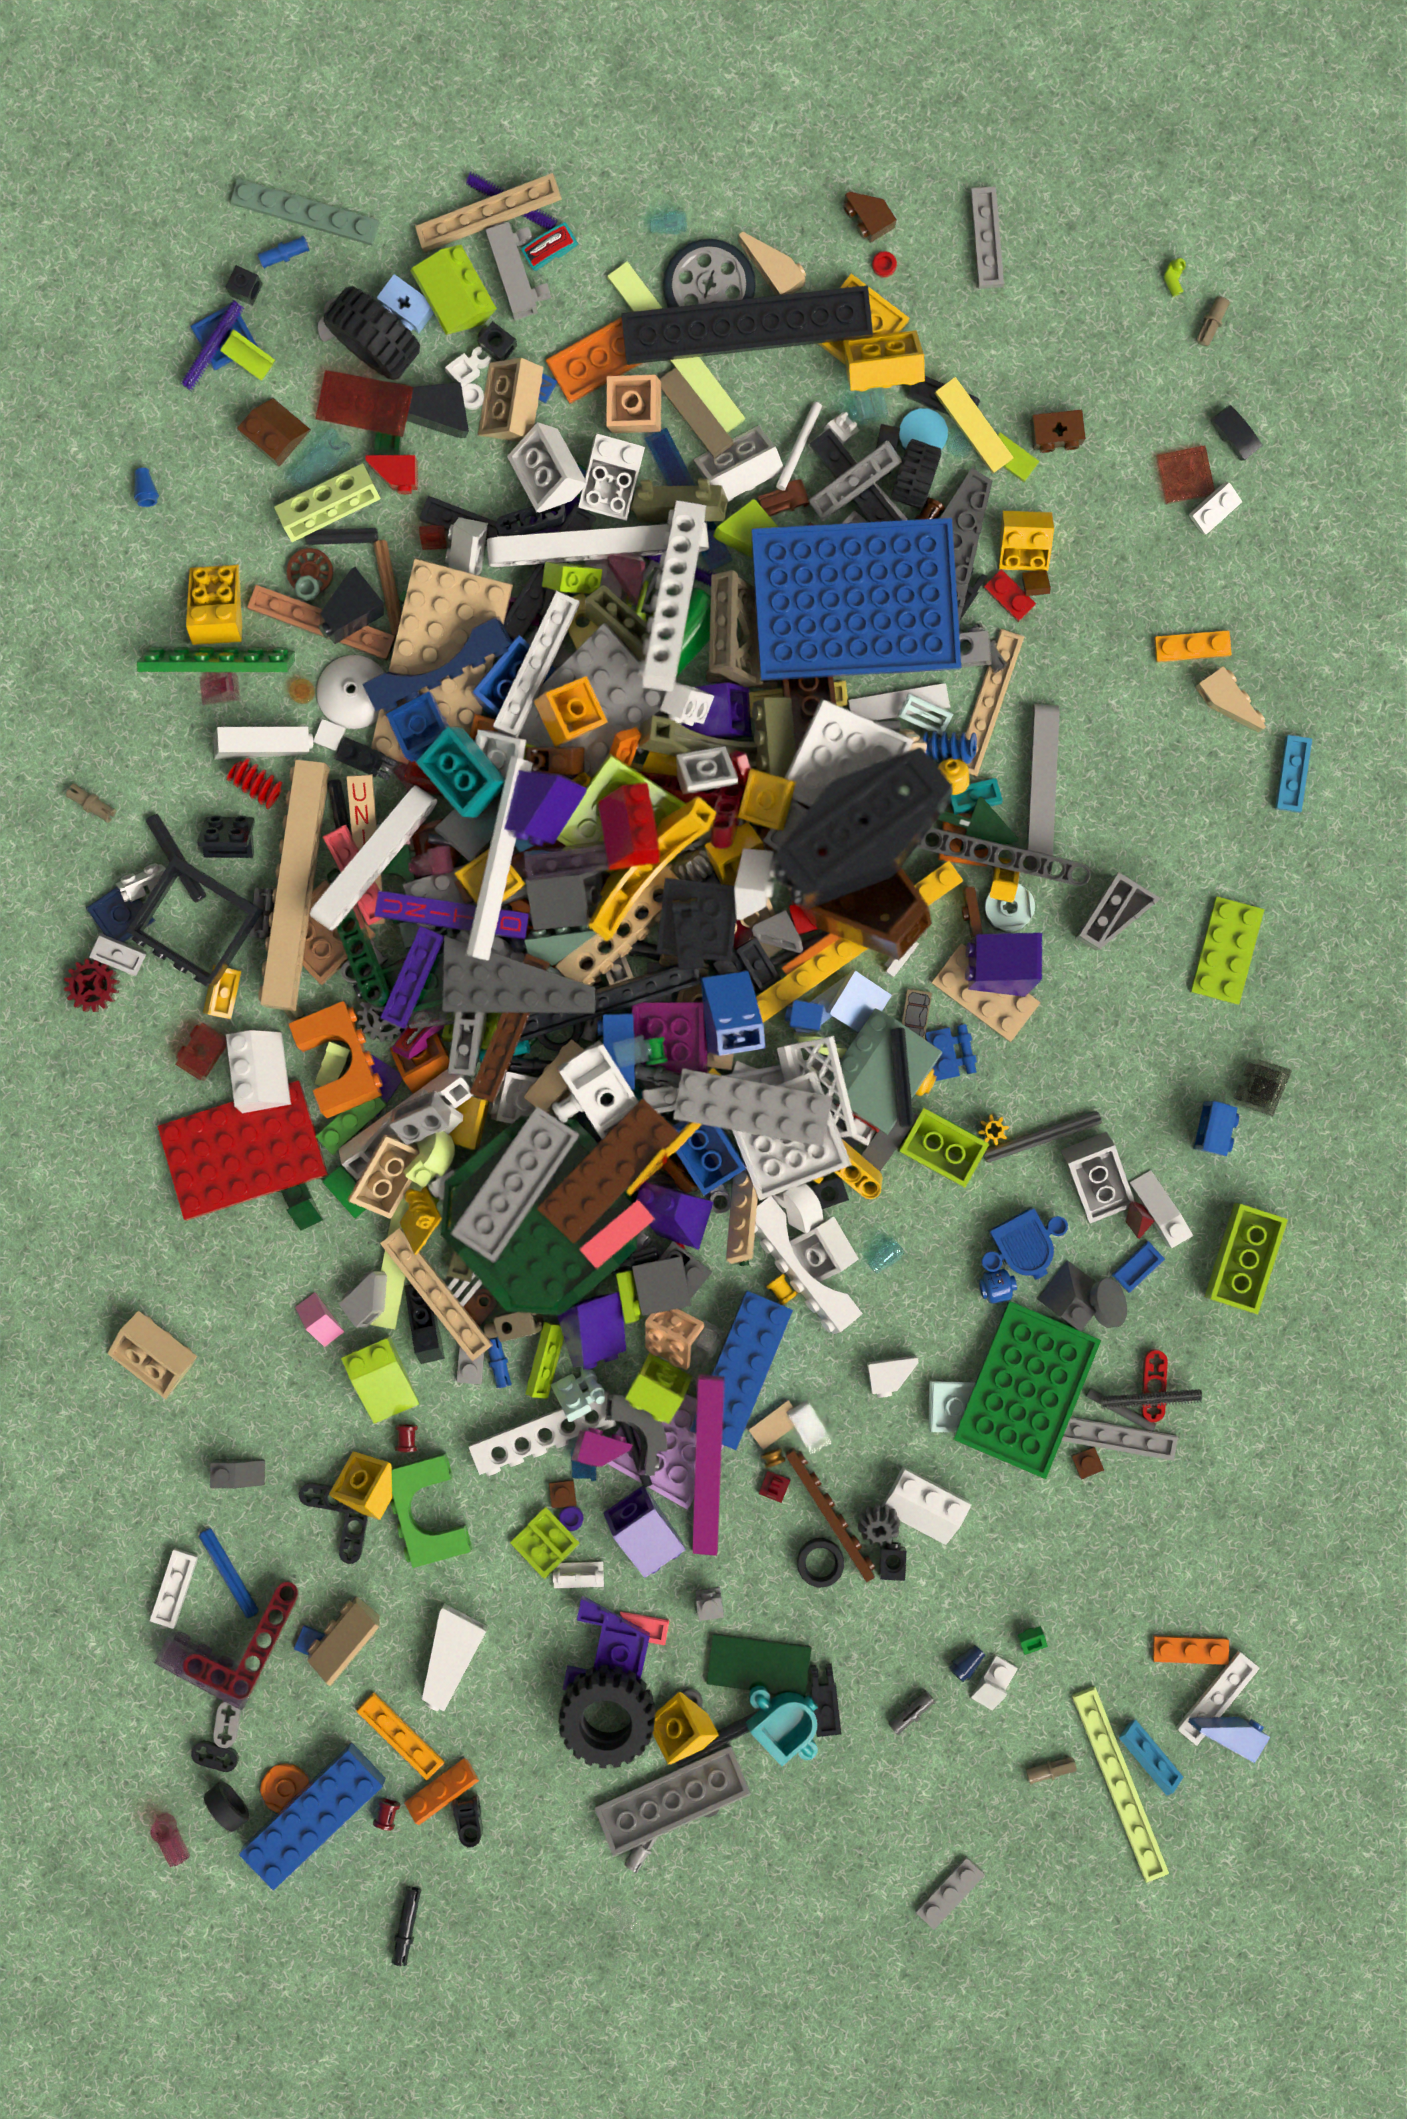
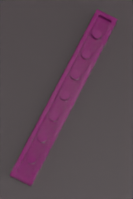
M699 1374L693 1554L713 1556L718 1554L725 1376Z

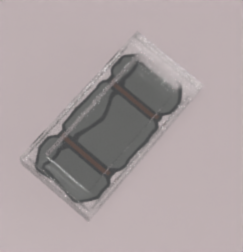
M808 1400L786 1412L811 1455L832 1443Z

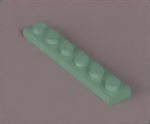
M237 179L231 198L232 205L371 246L374 244L380 224L379 220L241 179Z

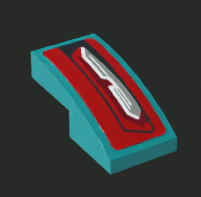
M565 222L537 237L521 248L531 268L537 271L554 258H560L567 254L579 243Z

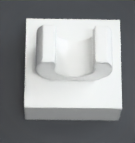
M842 412L827 423L824 428L825 430L830 428L842 445L860 431L857 428V423L850 420L847 412Z

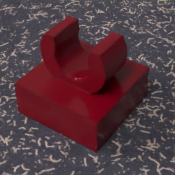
M767 1470L758 1494L782 1503L791 1479Z

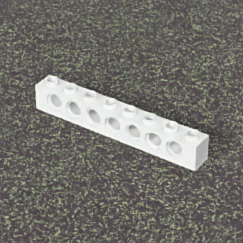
M676 501L675 510H670L668 525H672L671 532L666 531L664 546L668 548L667 553L662 552L660 567L664 569L663 574L657 575L656 589L660 590L658 596H653L651 610L655 611L654 618H649L647 632L651 633V638L645 639L643 654L647 655L646 662L641 661L639 676L643 677V687L671 692L674 690L705 521L706 505ZM665 615H670V616H672V617H671V618H666V617H664V616H665ZM661 637H666V638H668V639H667V640H662V639H660V638H661ZM656 659H663L664 662H658Z

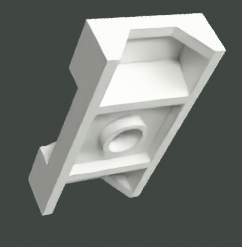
M600 1041L557 1067L602 1140L638 1103L635 1095ZM606 1092L612 1093V1102L608 1105H602L600 1103L601 1095Z

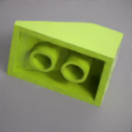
M391 1336L341 1358L348 1376L374 1424L420 1404Z
M649 1352L625 1399L629 1401L632 1407L639 1410L644 1409L651 1413L652 1418L669 1424L681 1405L693 1376Z

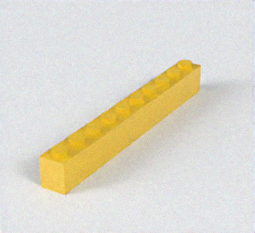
M948 861L914 886L926 903L930 905L963 882V879L951 862ZM888 914L880 916L882 921H887L890 918ZM840 937L756 997L763 1023L868 948Z

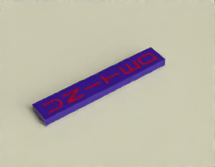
M378 891L375 917L472 931L477 906ZM500 909L494 935L525 940L529 914Z

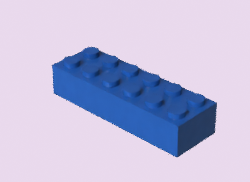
M749 1291L744 1293L711 1373L712 1376H725L722 1445L737 1450L793 1312L790 1308ZM697 1410L688 1430L693 1433L697 1431Z
M351 1742L309 1784L291 1799L280 1812L273 1816L243 1845L239 1856L274 1891L383 1787L386 1778Z

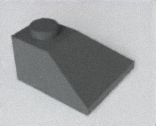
M1067 1260L1037 1300L1081 1332L1096 1312L1095 1306H1091L1090 1292L1096 1281Z

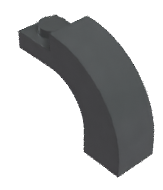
M608 1395L605 1420L626 1423L637 1432L641 1442L638 1475L655 1476V1471H658L660 1464L657 1451L667 1452V1438L662 1423L652 1418L651 1413L644 1409L639 1410L632 1407L629 1401L625 1399L626 1396Z

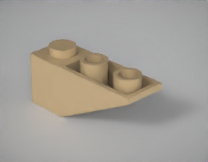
M1224 666L1195 686L1206 704L1215 711L1258 733L1266 728L1263 715L1258 710L1255 711L1250 704L1251 699L1244 690L1239 689L1235 683L1237 682L1235 675L1230 670H1226Z

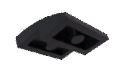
M757 937L733 949L731 962L716 960L711 963L717 975L748 971L755 995L765 991L781 980Z

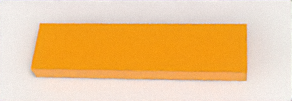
M375 1692L356 1710L426 1780L445 1763Z

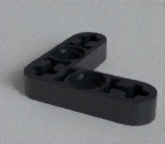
M561 504L542 512H536L534 506L505 514L496 521L497 535L499 537L529 535L558 526L566 519L565 505ZM551 511H555L558 515H554ZM530 516L538 519L534 524H527L524 520ZM508 525L511 529L507 530L504 526Z
M319 1483L305 1484L299 1491V1499L304 1505L346 1513L339 1556L344 1563L353 1564L357 1562L363 1552L369 1516L365 1515L364 1518L350 1516V1512L355 1514L356 1510L343 1503L339 1505L331 1504L328 1496L333 1486ZM313 1488V1493L322 1494V1489L326 1490L323 1497L324 1504L319 1503L321 1500L319 1497H313L309 1501L308 1496L304 1495V1492ZM356 1520L361 1523L362 1531L360 1533L353 1534L349 1531L348 1525L351 1521ZM346 1537L360 1539V1543L354 1542L353 1550L357 1551V1555H353L352 1558H348V1553L344 1552V1549L349 1548L351 1540L346 1541Z

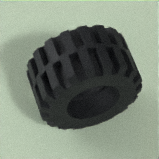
M915 439L910 440L891 493L892 500L919 509L924 506L940 461L941 448Z

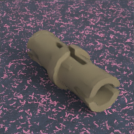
M75 783L70 786L73 789L72 791L70 789L67 790L66 797L83 806L84 811L94 813L107 823L112 820L109 816L114 818L116 809L100 801L99 797L94 793L89 794Z

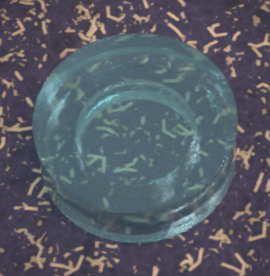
M962 431L954 433L948 442L949 452L958 458L966 457L973 448Z

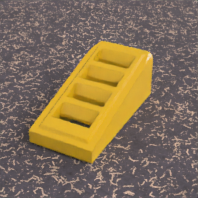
M999 857L1002 863H1010L1012 861ZM995 866L990 897L1013 902L1018 888L1019 872L1008 871V869Z

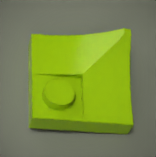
M633 1269L617 1273L625 1324L636 1322L644 1318L645 1315L642 1316Z

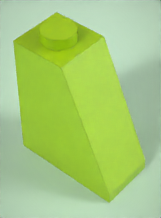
M753 499L717 526L713 537L753 558L752 529L776 528L778 526L759 503Z

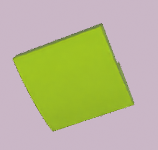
M546 1507L510 1542L544 1580L580 1544Z

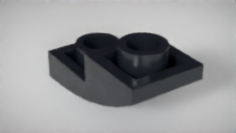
M1231 405L1225 407L1210 420L1222 441L1228 440L1240 461H1245L1263 446L1252 428Z

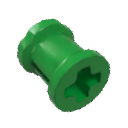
M664 1037L642 1040L646 1046L648 1058L645 1061L646 1065L668 1062V1058L664 1055Z

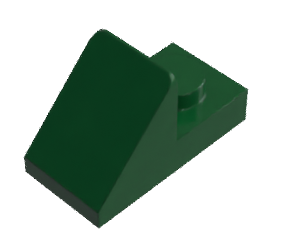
M306 1182L281 1190L289 1207L287 1212L300 1231L323 1221Z

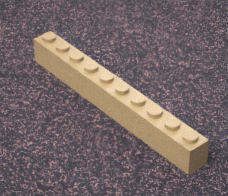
M295 760V767H291L290 770L292 787L286 797V803L289 808L288 815H285L283 819L285 836L280 841L279 852L282 854L281 864H278L276 867L278 885L277 888H274L272 895L275 906L274 912H271L269 916L271 934L270 937H267L265 944L268 955L267 961H264L262 965L264 983L263 986H260L258 992V999L261 1001V1005L266 1008L296 1011L330 768L322 762Z

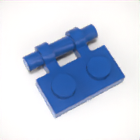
M966 1024L957 1026L959 1036L955 1037L951 1036L950 1028L925 1033L926 1041L942 1051L941 1056L933 1066L934 1075L937 1076L935 1081L960 1076L958 1066L965 1065L967 1074L977 1073L975 1067L977 1059L976 1055L972 1053L970 1043L972 1036L971 1033L968 1034ZM960 1043L963 1058L956 1059L953 1044Z

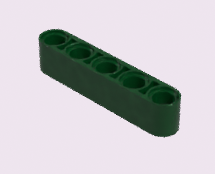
M356 903L336 928L362 997L375 1007H383L388 1002L390 991ZM355 922L354 928L351 931H347L348 924ZM359 944H363L362 951L355 954L356 947ZM371 966L372 969L370 974L364 976L363 972L365 968ZM380 988L379 996L372 999L373 991Z

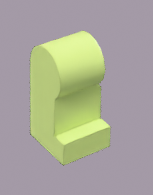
M329 1042L321 1064L322 1066L316 1077L315 1085L321 1087L340 1079L352 1055L351 1049Z

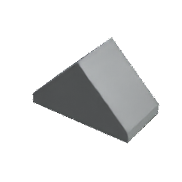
M786 910L755 924L752 928L754 937H757L759 942L797 953H802L803 951L801 939Z

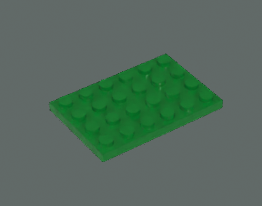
M1008 1301L952 1440L1040 1478L1047 1479L1101 1340Z

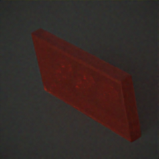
M325 370L315 419L403 437L413 387Z

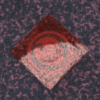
M1206 445L1156 456L1166 504L1210 496L1215 491Z

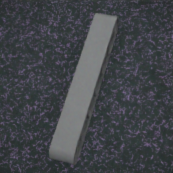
M1033 704L1034 721H1032L1031 727L1033 746L1031 745L1030 748L1032 770H1029L1031 793L1028 795L1030 817L1027 819V835H1029L1028 844H1026V849L1053 855L1059 705ZM1029 855L1025 857V859H1028L1027 869H1033L1037 866V859L1034 856ZM1050 862L1047 866V870L1050 874L1052 872L1053 862Z

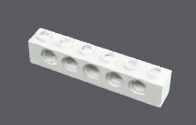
M609 1389L604 1391L605 1401L602 1404H597L596 1401L589 1404L590 1408L598 1413L599 1418L594 1422H590L583 1415L573 1420L575 1422V1429L572 1431H567L562 1427V1421L567 1419L563 1409L560 1408L470 1444L469 1450L479 1475L484 1473L487 1476L496 1474L501 1471L500 1467L509 1464L510 1467L516 1466L524 1462V1457L531 1454L533 1458L547 1453L546 1448L555 1445L556 1449L570 1444L569 1439L578 1436L579 1431H588V1427L595 1429L602 1427V1430H606L617 1425L615 1421L605 1420L607 1396L611 1395ZM542 1428L550 1429L552 1438L549 1440L541 1439L539 1430ZM519 1437L526 1438L529 1442V1447L526 1449L518 1448L516 1439ZM497 1446L504 1448L506 1456L504 1458H496L493 1455V1448Z

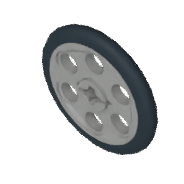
M717 239L697 240L678 250L669 261L663 278V295L668 308L685 306L684 300L688 296L696 297L698 304L754 298L756 290L755 274L751 263L744 253L734 245ZM706 255L711 259L708 267H700L697 260L700 256ZM724 263H731L735 269L732 274L725 275L720 270L721 266ZM714 272L713 285L716 287H711L710 290L707 292L706 298H704L706 295V290L703 282L708 283V281L711 279L712 273ZM681 273H691L693 276L692 281L689 284L681 283L679 281ZM729 287H736L740 294L737 298L730 299L726 296V290Z

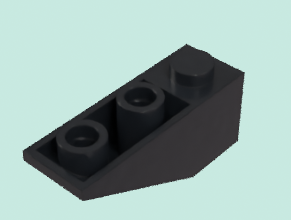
M412 1284L405 1285L404 1289L413 1347L420 1364L445 1359L436 1314Z

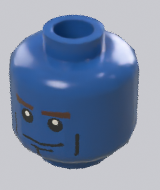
M1005 1269L985 1272L982 1279L979 1280L981 1296L990 1303L1011 1300L1013 1291L1017 1290L1014 1275L1009 1276L1008 1271Z

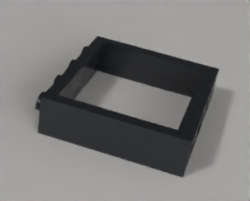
M174 855L126 932L133 935L132 940L138 945L145 947L147 944L154 949L152 953L162 960L169 958L174 961L173 967L185 974L189 971L196 975L194 980L206 987L208 984L216 986L264 910L182 858ZM180 872L188 875L248 913L247 918L211 974L144 932V929Z

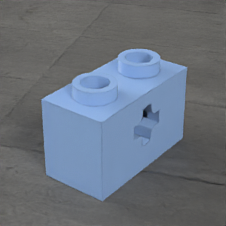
M395 274L377 296L378 302L401 320L406 328L410 331L414 330L418 334L434 314L425 296ZM409 303V308L403 307L401 309V304L407 305Z

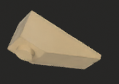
M745 232L739 234V244L776 296L793 294L805 285L806 273L799 263L795 264L791 257Z

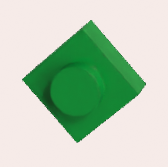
M1041 1626L1028 1628L1022 1633L1017 1634L1024 1655L1048 1647Z

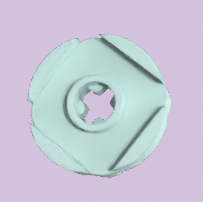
M1018 883L1015 899L1011 902L1016 904V909L1012 910V914H1008L1007 910H1003V905L1007 901L993 899L990 897L989 892L985 900L984 910L987 919L993 927L1001 931L1013 932L1029 923L1035 911L1034 898L1029 890Z

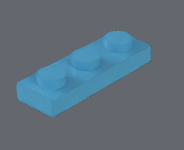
M1292 735L1285 737L1275 805L1276 810L1302 812L1312 738Z
M1136 1719L1127 1724L1119 1739L1165 1795L1173 1794L1183 1776Z

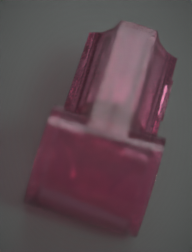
M449 846L428 849V853L412 857V861L409 863V870L416 878L454 871Z
M168 1813L159 1815L151 1827L150 1834L152 1839L159 1844L169 1867H175L190 1857V1853L177 1828L174 1816ZM159 1824H165V1825H167L168 1828H169V1831L164 1832V1831L160 1830V1828H159L158 1825H159Z

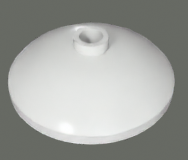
M348 655L331 662L322 672L317 684V700L324 715L334 724L347 729H360L375 723L378 720L380 710L375 711L362 684L385 673L384 670L373 660L359 655ZM353 685L356 687L354 693H348L347 688Z

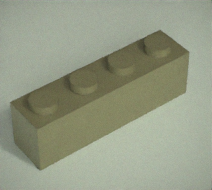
M603 584L585 599L586 617L599 628L603 623H606L640 661L646 662L647 655L643 654L645 639L651 638V633L647 632L648 623ZM656 659L658 662H664L663 659Z
M762 698L754 702L752 708V718L755 720L756 730L754 742L757 745L758 752L756 766L759 771L785 778L796 755L791 698Z

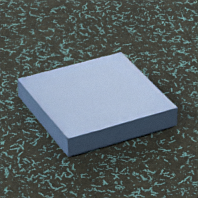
M851 970L826 1012L859 1033L874 1009L877 1008L882 1011L892 995L858 972Z

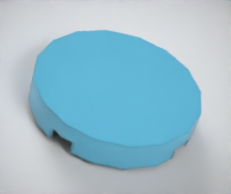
M919 408L911 411L903 418L899 427V441L904 450H906L911 439L939 447L942 450L948 438V427L945 420L938 412L931 409Z

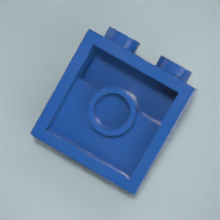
M430 691L386 714L405 758L411 762H417L449 726Z

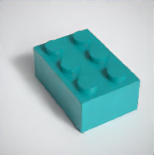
M448 726L416 762L462 817L477 818L504 788L506 780L503 774L463 728Z

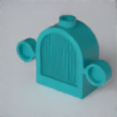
M756 1686L752 1688L749 1693L750 1702L753 1707L760 1710L746 1722L750 1733L781 1766L785 1765L797 1753L803 1760L813 1759L818 1752L817 1745L813 1740L817 1731V1719L813 1711L818 1706L810 1696L804 1698L800 1694L788 1692L777 1695L770 1701V1695L765 1687Z

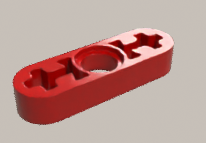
M1150 1350L1144 1356L1142 1393L1144 1394L1150 1392L1147 1385L1151 1379H1158L1160 1381L1161 1388L1158 1391L1159 1393L1166 1392L1168 1359L1160 1350ZM1154 1354H1158V1358L1162 1359V1363L1157 1364V1372H1162V1376L1157 1374L1148 1375V1371L1154 1372V1365L1149 1363V1360L1154 1358ZM1159 1403L1158 1406L1155 1404V1407L1160 1409V1411L1155 1413L1154 1417H1151V1414L1147 1412V1408H1151L1150 1404L1149 1407L1147 1404L1146 1407L1143 1405L1141 1413L1146 1420L1159 1422L1165 1415L1166 1403H1164V1406L1162 1403L1161 1406Z

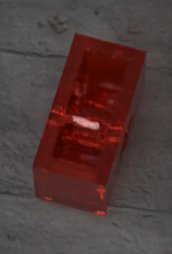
M201 1023L200 1026L197 1024L191 1031L189 1037L192 1039L187 1047L185 1045L182 1046L177 1053L176 1058L178 1061L175 1065L198 1080L205 1081L227 1047L226 1035L207 1023ZM198 1046H204L205 1055L197 1056L199 1054Z

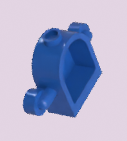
M1031 1207L993 1227L988 1232L998 1252H986L981 1259L982 1266L990 1272H995L1001 1268L1002 1261L1004 1260L1010 1269L1021 1275H1033L1035 1280L1048 1274L1046 1268L1050 1265L1054 1255V1247L1049 1235H1064L1068 1230L1066 1219L1060 1216H1053L1048 1220L1047 1225L1044 1226L1036 1210Z

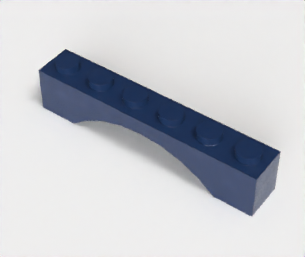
M498 616L473 628L468 641L461 651L450 662L439 669L416 675L398 674L388 671L362 685L375 711L383 708L384 712L398 707L396 701L404 697L408 702L420 696L418 690L426 686L430 691L442 685L441 679L449 676L452 680L464 674L463 668L471 665L474 669L486 663L485 657L494 654L496 658L508 652L507 646L513 643Z

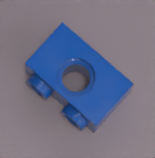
M794 1000L792 1006L788 1005L786 1009L785 1021L789 1022L788 1027L818 1032L821 1026L824 1005Z

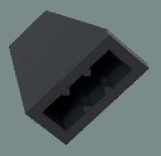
M461 382L405 387L401 389L399 397L396 398L398 412H402L403 420L457 438H466L469 428Z
M353 567L348 572L320 613L319 629L325 638L329 637L334 644L384 616V602L356 567Z

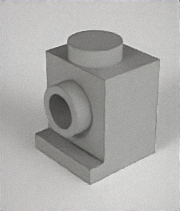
M720 1587L696 1591L699 1621L724 1618Z

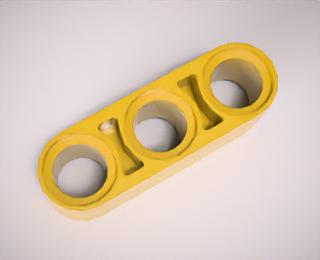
M842 1139L851 1165L858 1169L851 1170L845 1167L835 1171V1173L861 1196L867 1199L878 1197L883 1180L881 1172ZM871 1181L876 1185L870 1186L866 1182Z

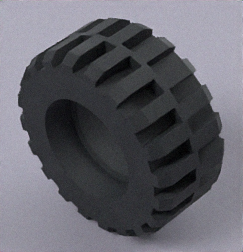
M354 286L344 288L324 314L323 322L329 328V331L357 358L387 379H399L420 353V343L413 336L412 332L393 313L383 307L381 303Z
M601 1665L600 1670H596L595 1667L586 1670L585 1676L583 1673H580L575 1677L574 1683L568 1685L565 1695H563L558 1719L560 1736L565 1738L564 1745L568 1750L573 1749V1756L578 1760L581 1757L584 1758L587 1765L592 1766L595 1763L599 1764V1768L606 1769L607 1765H613V1768L621 1767L624 1761L626 1764H629L635 1760V1754L637 1756L642 1755L645 1751V1746L649 1745L652 1739L656 1712L652 1692L649 1689L646 1690L647 1684L643 1679L637 1681L635 1679L636 1674L630 1670L628 1673L623 1672V1667L615 1666V1669H609L608 1665ZM598 1701H612L626 1709L631 1717V1721L625 1728L619 1731L602 1732L588 1723L584 1716V1710Z

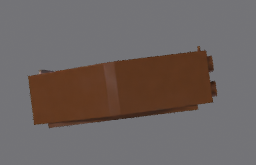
M801 804V805H802L803 807H805L806 809H808V810L810 809V807ZM763 826L759 832V838L763 842L764 850L772 851L774 856L777 851L763 841L771 828ZM821 848L817 851V854L820 857H824L827 851ZM902 868L888 879L805 910L801 904L799 905L809 921L817 928L896 960H900L932 924L929 905ZM888 914L890 918L887 921H882L880 916Z

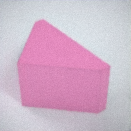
M313 1293L295 1307L305 1329L324 1347L344 1333V1330L316 1293Z

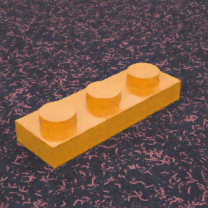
M1229 631L1157 636L1154 638L1156 662L1231 656Z

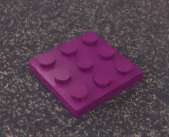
M643 1002L632 1006L634 1071L638 1063L646 1065L645 1061L648 1060L646 1046L642 1040L664 1037V1055L668 1058V1062L648 1066L657 1068L662 1066L666 1067V1070L682 1073L683 1069L707 1073V1040L703 1002Z

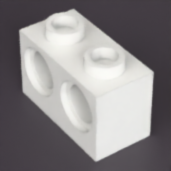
M675 682L673 692L667 691L660 710L668 713V719L678 723L683 722L693 726L694 722L704 724L714 695L698 688Z

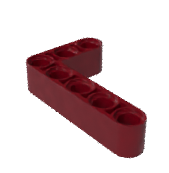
M637 771L686 804L697 797L703 800L716 812L710 825L712 846L725 849L733 844L740 822L738 814L743 799V788L741 785L735 783L731 786L683 794L677 776Z
M283 1582L276 1588L236 1671L205 1656L194 1654L187 1657L184 1661V1672L189 1677L234 1698L244 1699L250 1696L298 1600V1588L290 1582ZM287 1586L292 1587L294 1597L289 1601H284L280 1596L281 1590ZM273 1610H280L283 1614L282 1621L278 1624H272L269 1620V1614ZM262 1633H268L271 1636V1644L266 1648L260 1647L257 1641ZM251 1656L257 1657L260 1661V1666L256 1671H250L246 1667V1661ZM195 1658L202 1662V1669L198 1673H192L189 1669V1663ZM217 1669H221L225 1673V1680L221 1684H216L212 1680V1673ZM239 1680H244L248 1684V1691L243 1695L237 1694L234 1688Z

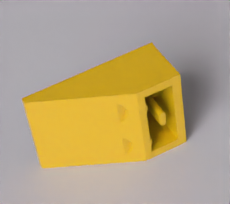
M239 565L189 568L186 628L192 645L242 642Z

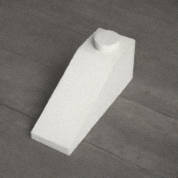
M1151 1170L1129 1182L1140 1202L1155 1220L1153 1224L1167 1247L1173 1248L1193 1236L1181 1213Z

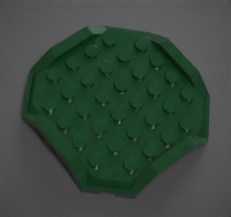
M522 1115L445 1181L441 1236L507 1312L561 1315L591 1291L637 1249L638 1234L597 1269L580 1250L633 1205L638 1192L636 1190L629 1195L626 1191L631 1187L632 1184H630L575 1243L569 1240L537 1209L598 1145L593 1137L575 1119H568L563 1124L579 1134L578 1138L495 1262H492L451 1233L530 1118V1116Z

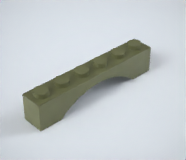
M653 715L640 725V733L642 734L638 746L640 749L676 757L678 754L725 746L728 755L736 750L745 753L750 768L758 770L756 766V759L758 757L757 745L753 742L729 741L709 737L689 730L674 720Z

